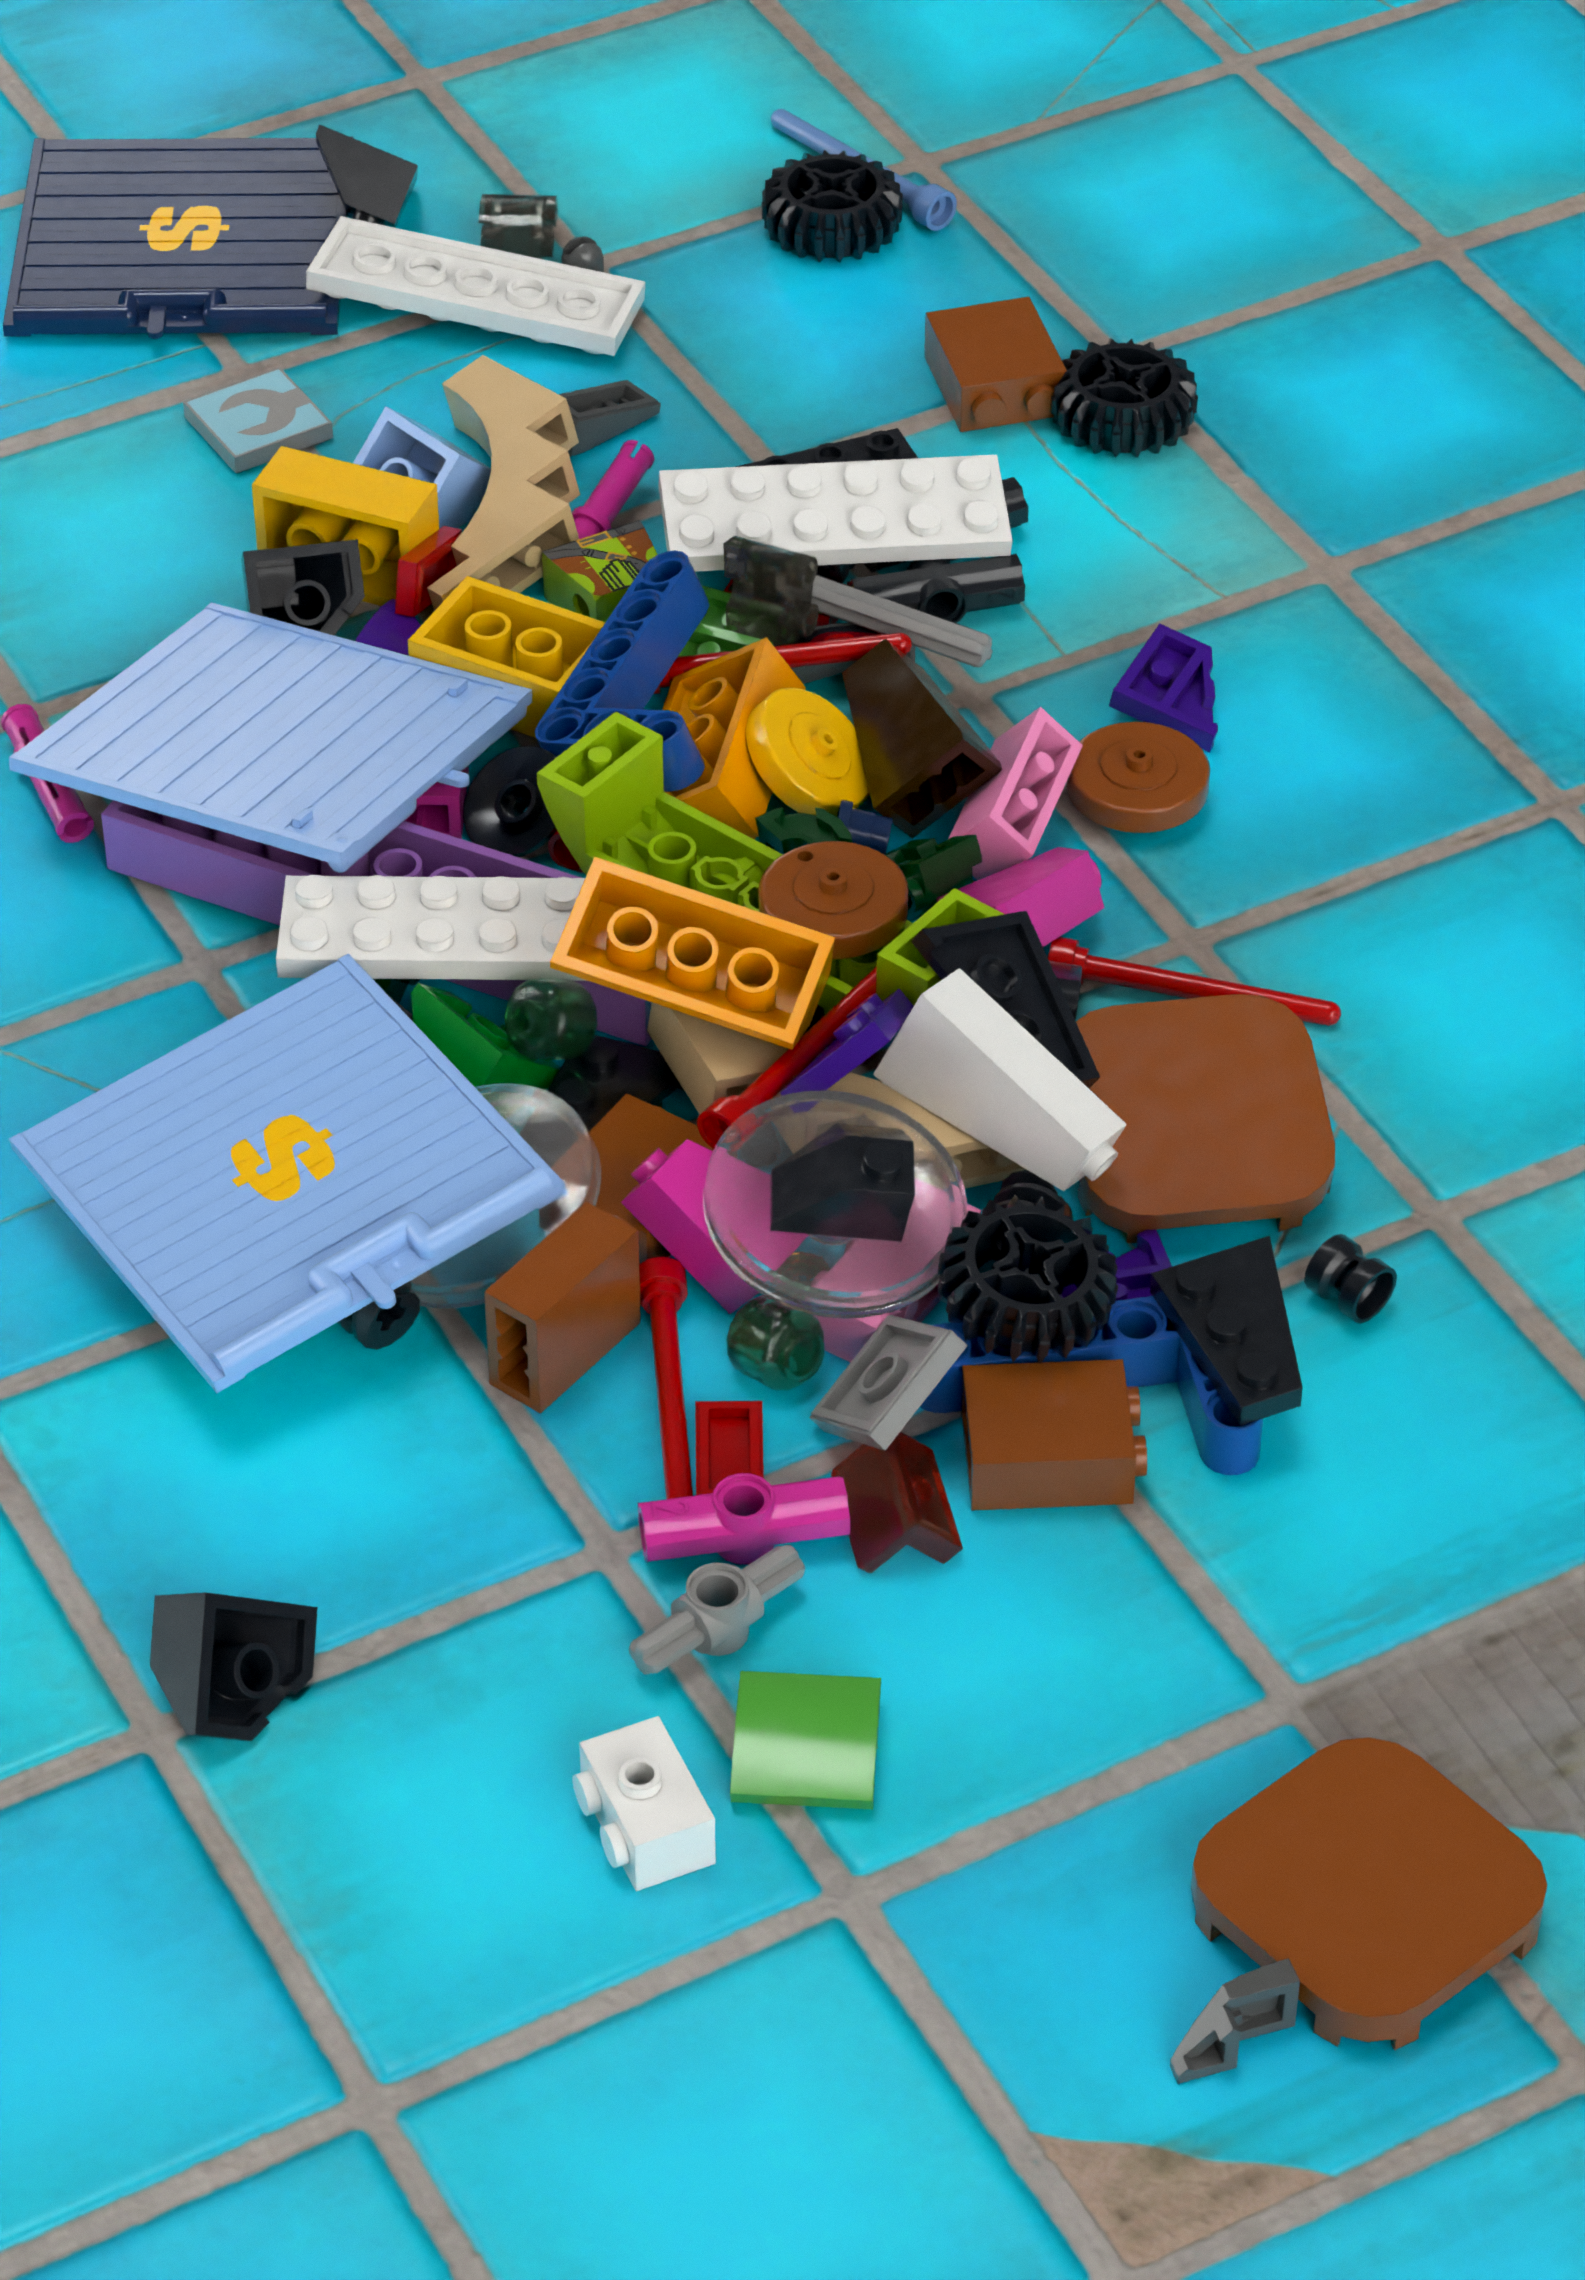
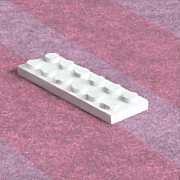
M340 216L306 271V289L326 293L333 298L359 300L377 304L383 309L405 310L427 315L438 321L451 320L478 326L489 332L501 331L529 337L539 343L552 342L580 348L590 354H607L615 356L645 300L646 282L343 216Z
M997 454L659 471L658 486L667 551L676 550L684 552L688 556L695 572L1011 556L1013 540Z
M286 875L276 953L277 978H307L349 953L372 979L588 981L550 968L551 958L585 878Z

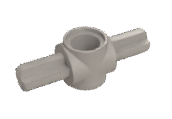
M791 1545L777 1546L743 1569L726 1563H709L695 1569L687 1579L686 1593L672 1602V1615L631 1642L629 1654L635 1661L637 1668L643 1674L658 1673L693 1649L699 1653L713 1656L728 1655L739 1650L748 1639L749 1626L763 1617L764 1602L803 1577L805 1565L799 1558L798 1552Z

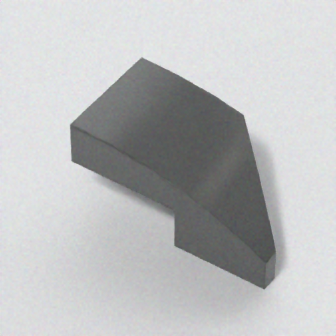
M1289 1958L1240 1975L1220 1987L1194 2021L1170 2059V2068L1177 2084L1237 2068L1239 2041L1295 2026L1300 1980Z

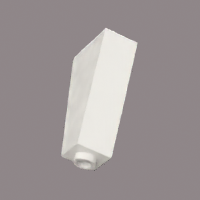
M960 968L920 995L873 1074L883 1084L1062 1191L1067 1190L1084 1176L1088 1177L1091 1181L1096 1180L1111 1166L1118 1156V1152L1113 1148V1145L1127 1125Z

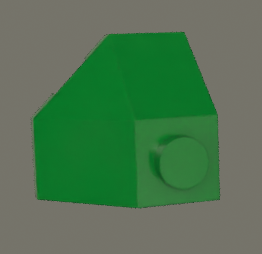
M417 983L411 992L413 1022L503 1118L550 1087L561 1067L524 1036L503 1023L499 1027L479 1014L471 1013L467 1017L472 1009V1005L451 992Z

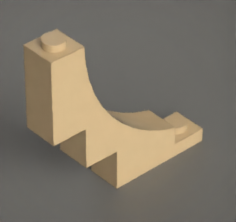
M484 355L442 383L455 427L470 436L487 452L491 458V472L486 492L476 513L464 531L451 545L457 566L427 587L434 611L466 576L521 593L543 577L542 551L579 540L569 503L580 496V491L568 450L578 444L579 440L567 399Z
M655 1003L651 1004L647 1032L699 1115L719 1097L739 1096L788 1050V1048ZM849 1072L797 1113L779 1093L756 1115L757 1119L764 1117L768 1119L790 1155L796 1153L836 1123L902 1129L914 1141V1179L943 1193L1000 1182L1013 1172L1027 1170L883 1084L881 1081L853 1072Z

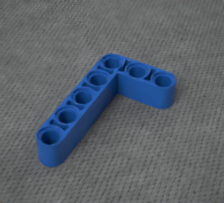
M676 550L666 551L656 555L642 567L537 724L535 737L541 748L558 757L610 715L618 712L663 736L664 792L678 791L696 782L702 775L705 768L704 760L683 717L675 711L644 709L709 608V600L688 556L684 552Z
M1153 1296L1115 1301V1304L1111 1305L1108 1322L1104 1325L1103 1330L1095 1331L1094 1338L1090 1340L1088 1347L1074 1343V1348L1066 1359L1050 1349L1048 1356L1042 1361L1063 1362L1123 1359L1127 1386L1145 1387L1176 1382L1199 1455L1208 1468L1223 1475H1239L1255 1467L1260 1458L1263 1419L1240 1426ZM963 1323L935 1324L933 1326L952 1330L968 1346L920 1407L933 1413L961 1411L962 1365L1038 1363L1032 1352H1022L1013 1362L1009 1349L997 1347L987 1354L983 1337L970 1340L964 1339Z

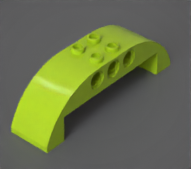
M614 712L537 772V785L546 809L563 842L585 875H587L595 856L759 912L758 889L760 879L767 867L783 854L665 793L662 735L618 712ZM954 888L914 923L906 920L899 934L883 947L853 958L832 959L830 975L818 1005L824 1008V1014H826L877 966L876 994L883 1001L900 988L914 1006L923 992L941 981L939 976L911 943L915 936L922 929L1004 914Z

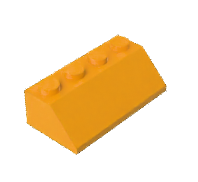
M767 637L674 677L662 710L678 712L683 717L705 765L702 775L696 782L681 790L665 793L753 839L758 837L755 818L766 813L773 792L762 780L751 759L746 740L748 717L758 704L778 689L788 687L806 689Z
M594 856L551 958L550 968L793 1050L810 1026L829 978L835 937Z

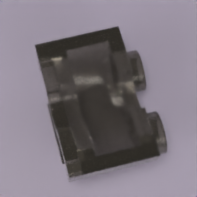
M482 194L478 223H484V225H482L480 246L543 260L544 257H553L554 227H557L558 197L554 195Z
M733 536L723 543L724 577L733 579L732 594L726 604V630L759 639L767 637L769 641L773 642L774 646L796 644L800 636H811L819 616L818 605L811 603L813 582L818 569L816 557L739 536Z

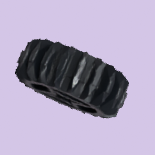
M824 150L822 155L817 156L803 153L800 161L787 159L784 167L773 169L771 178L765 181L761 203L762 219H764V228L769 231L770 240L780 242L783 251L796 250L799 258L811 255L816 256L819 262L825 258H835L840 263L843 257L852 256L859 260L862 258L863 252L879 253L881 245L892 243L893 234L899 231V223L902 221L903 195L900 192V184L895 182L894 172L884 170L880 161L867 162L864 154L856 157L847 156L845 150L840 154H829Z
M1110 338L1106 345L1101 346L1094 342H1089L1086 351L1080 349L1072 350L1070 358L1062 360L1067 371L1057 386L1054 387L1050 411L1053 414V423L1060 425L1061 435L1073 437L1075 446L1090 445L1093 454H1098L1105 450L1113 452L1115 458L1120 453H1131L1138 458L1140 452L1145 450L1159 454L1162 445L1176 446L1178 437L1188 435L1189 426L1194 422V413H1197V384L1194 372L1187 369L1186 360L1174 358L1171 349L1158 351L1155 349L1153 342L1139 345L1134 344L1131 338L1127 343H1116Z
M1015 1194L1008 1203L1007 1208H1003L996 1202L989 1200L986 1207L983 1208L982 1214L968 1211L965 1219L961 1222V1227H953L952 1232L948 1235L944 1253L940 1254L937 1272L940 1274L938 1293L940 1294V1301L947 1304L948 1322L963 1323L962 1331L965 1340L983 1337L987 1354L997 1347L1009 1349L1013 1362L1022 1352H1032L1041 1364L1044 1358L1048 1356L1050 1349L1066 1359L1070 1351L1073 1350L1074 1343L1088 1347L1090 1340L1094 1338L1095 1331L1103 1330L1104 1325L1108 1322L1111 1305L1115 1304L1118 1285L1116 1284V1256L1108 1253L1107 1235L1092 1234L1093 1228L1091 1227L1090 1217L1076 1221L1070 1219L1071 1213L1068 1204L1057 1211L1047 1209L1042 1196L1033 1206H1024ZM995 1259L996 1262L993 1263L992 1270L980 1274L978 1269L990 1260ZM1075 1284L1077 1290L1061 1299L1059 1295L1062 1294L1063 1287Z

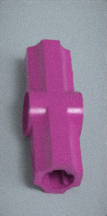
M738 1473L724 1478L717 1484L714 1492L710 1494L638 1503L641 1545L644 1559L647 1562L718 1553L726 1561L735 1564H751L772 1550L774 1545L850 1535L851 1524L848 1496L843 1477L840 1478V1476L770 1485L769 1482L760 1476L751 1473Z

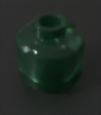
M541 978L525 981L516 987L509 997L504 1014L505 1031L510 1044L519 1054L532 1060H567L576 1058L588 1049L594 1040L598 1025L597 1008L592 995L583 985L570 979Z
M761 1295L748 1301L736 1313L730 1323L726 1342L727 1355L732 1366L745 1376L772 1390L788 1391L802 1385L818 1371L824 1357V1331L819 1320L807 1310L779 1296Z

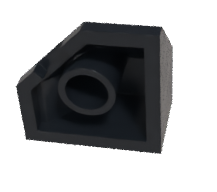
M319 124L316 132V143L345 211L354 214L352 219L396 228L417 181L418 165Z
M358 539L244 551L242 553L241 563L247 611L249 613L335 635L365 597Z
M834 1124L772 1169L770 1175V1231L902 1242L915 1196L914 1141L902 1129Z
M206 1592L155 1595L150 1667L186 1735L252 1741L270 1723L266 1717L286 1696L296 1695L313 1677L318 1607Z

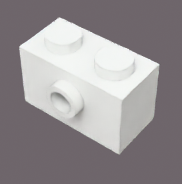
M659 1716L579 1742L580 1773L572 1777L578 1804L586 1816L596 1815L602 1826L600 1827L601 1843L610 1865L613 1868L623 1866L636 1892L716 1864L715 1817Z

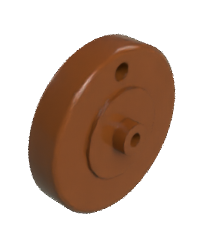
M1123 722L1099 728L1079 741L1083 746L1066 783L1067 793L1071 802L1077 810L1090 820L1118 831L1151 833L1179 826L1193 818L1202 809L1209 793L1210 765L1203 749L1194 740L1175 729L1148 722Z
M817 842L788 851L767 867L759 883V912L835 937L832 959L853 958L883 947L892 941L902 930L908 916V883L899 866L877 850L850 842Z

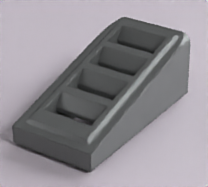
M628 380L559 394L567 399L579 440L578 444L568 450L569 456L572 457L586 452L659 414L661 403Z

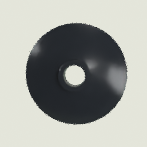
M535 746L516 747L497 755L478 772L468 789L463 808L465 829L473 843L516 857H522L539 849L557 832V829L546 809L538 788L537 772L553 761L556 756L543 748Z

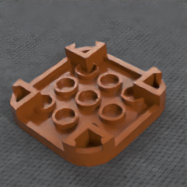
M1231 994L1113 1005L1090 1011L1076 1021L1100 1075V1078L1089 1089L1127 1124L1113 1145V1148L1118 1152V1156L1111 1166L1094 1181H1091L1086 1176L1079 1180L1078 1199L1086 1217L1093 1213L1104 1224L1127 1233V1243H1137V1234L1148 1229L1159 1230L1273 1218L1276 1219L1278 1232L1302 1226L1303 1217L1321 1204L1326 1193L1330 1192L1335 1167V1141L1312 1040L1303 1021L1286 1005L1261 995Z
M1371 1737L1340 1740L1317 1751L1216 1823L1199 1841L1193 1862L1191 1891L1196 1909L1195 1923L1210 1942L1223 1933L1260 1967L1284 1959H1290L1300 1980L1298 2000L1315 2014L1313 2033L1337 2047L1340 2044L1341 2036L1364 2042L1391 2040L1394 2050L1419 2039L1421 2020L1511 1952L1522 1961L1537 1943L1547 1890V1881L1542 1863L1524 1841L1422 1757L1398 1743Z

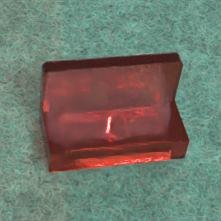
M900 1432L886 1450L862 1444L832 1470L831 1477L840 1476V1478L843 1477L851 1524L850 1535L848 1536L859 1569L867 1573H873L905 1545H909L943 1564L963 1549L933 1449Z

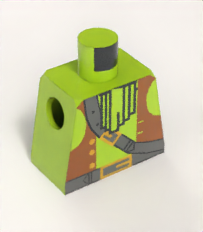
M638 520L542 551L543 587L546 600L555 606L606 622L642 567L650 559L658 555L643 524Z

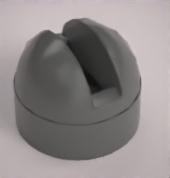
M587 236L575 237L563 248L562 264L604 272L602 250L591 238Z

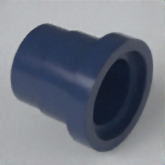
M841 799L837 817L841 819L851 833L853 843L867 846L882 854H886L893 818L853 808L852 801Z

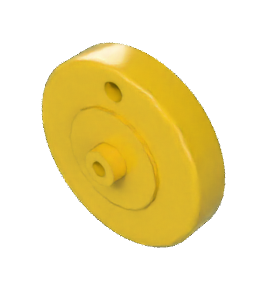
M788 687L772 692L752 710L746 724V740L751 759L765 784L787 806L798 813L816 815L815 808H822L837 817L841 799L852 801L853 808L856 809L867 800L870 792L855 727L832 703L810 691Z

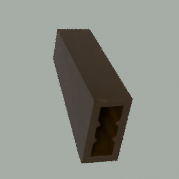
M887 639L881 641L842 672L873 809L882 816L893 818L892 823L912 839L1002 770L1000 761L925 670Z

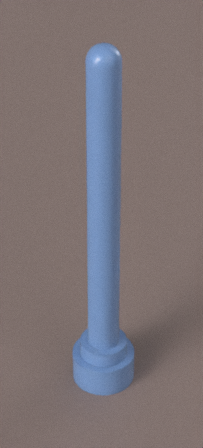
M777 109L771 115V123L776 129L821 155L824 150L829 154H840L845 150L847 156L852 157L862 154L784 109ZM866 156L867 162L874 161ZM883 166L884 170L891 171L890 169ZM894 172L895 182L900 184L903 202L909 205V210L912 212L915 221L932 231H938L950 223L957 207V200L953 193L937 184L918 186Z

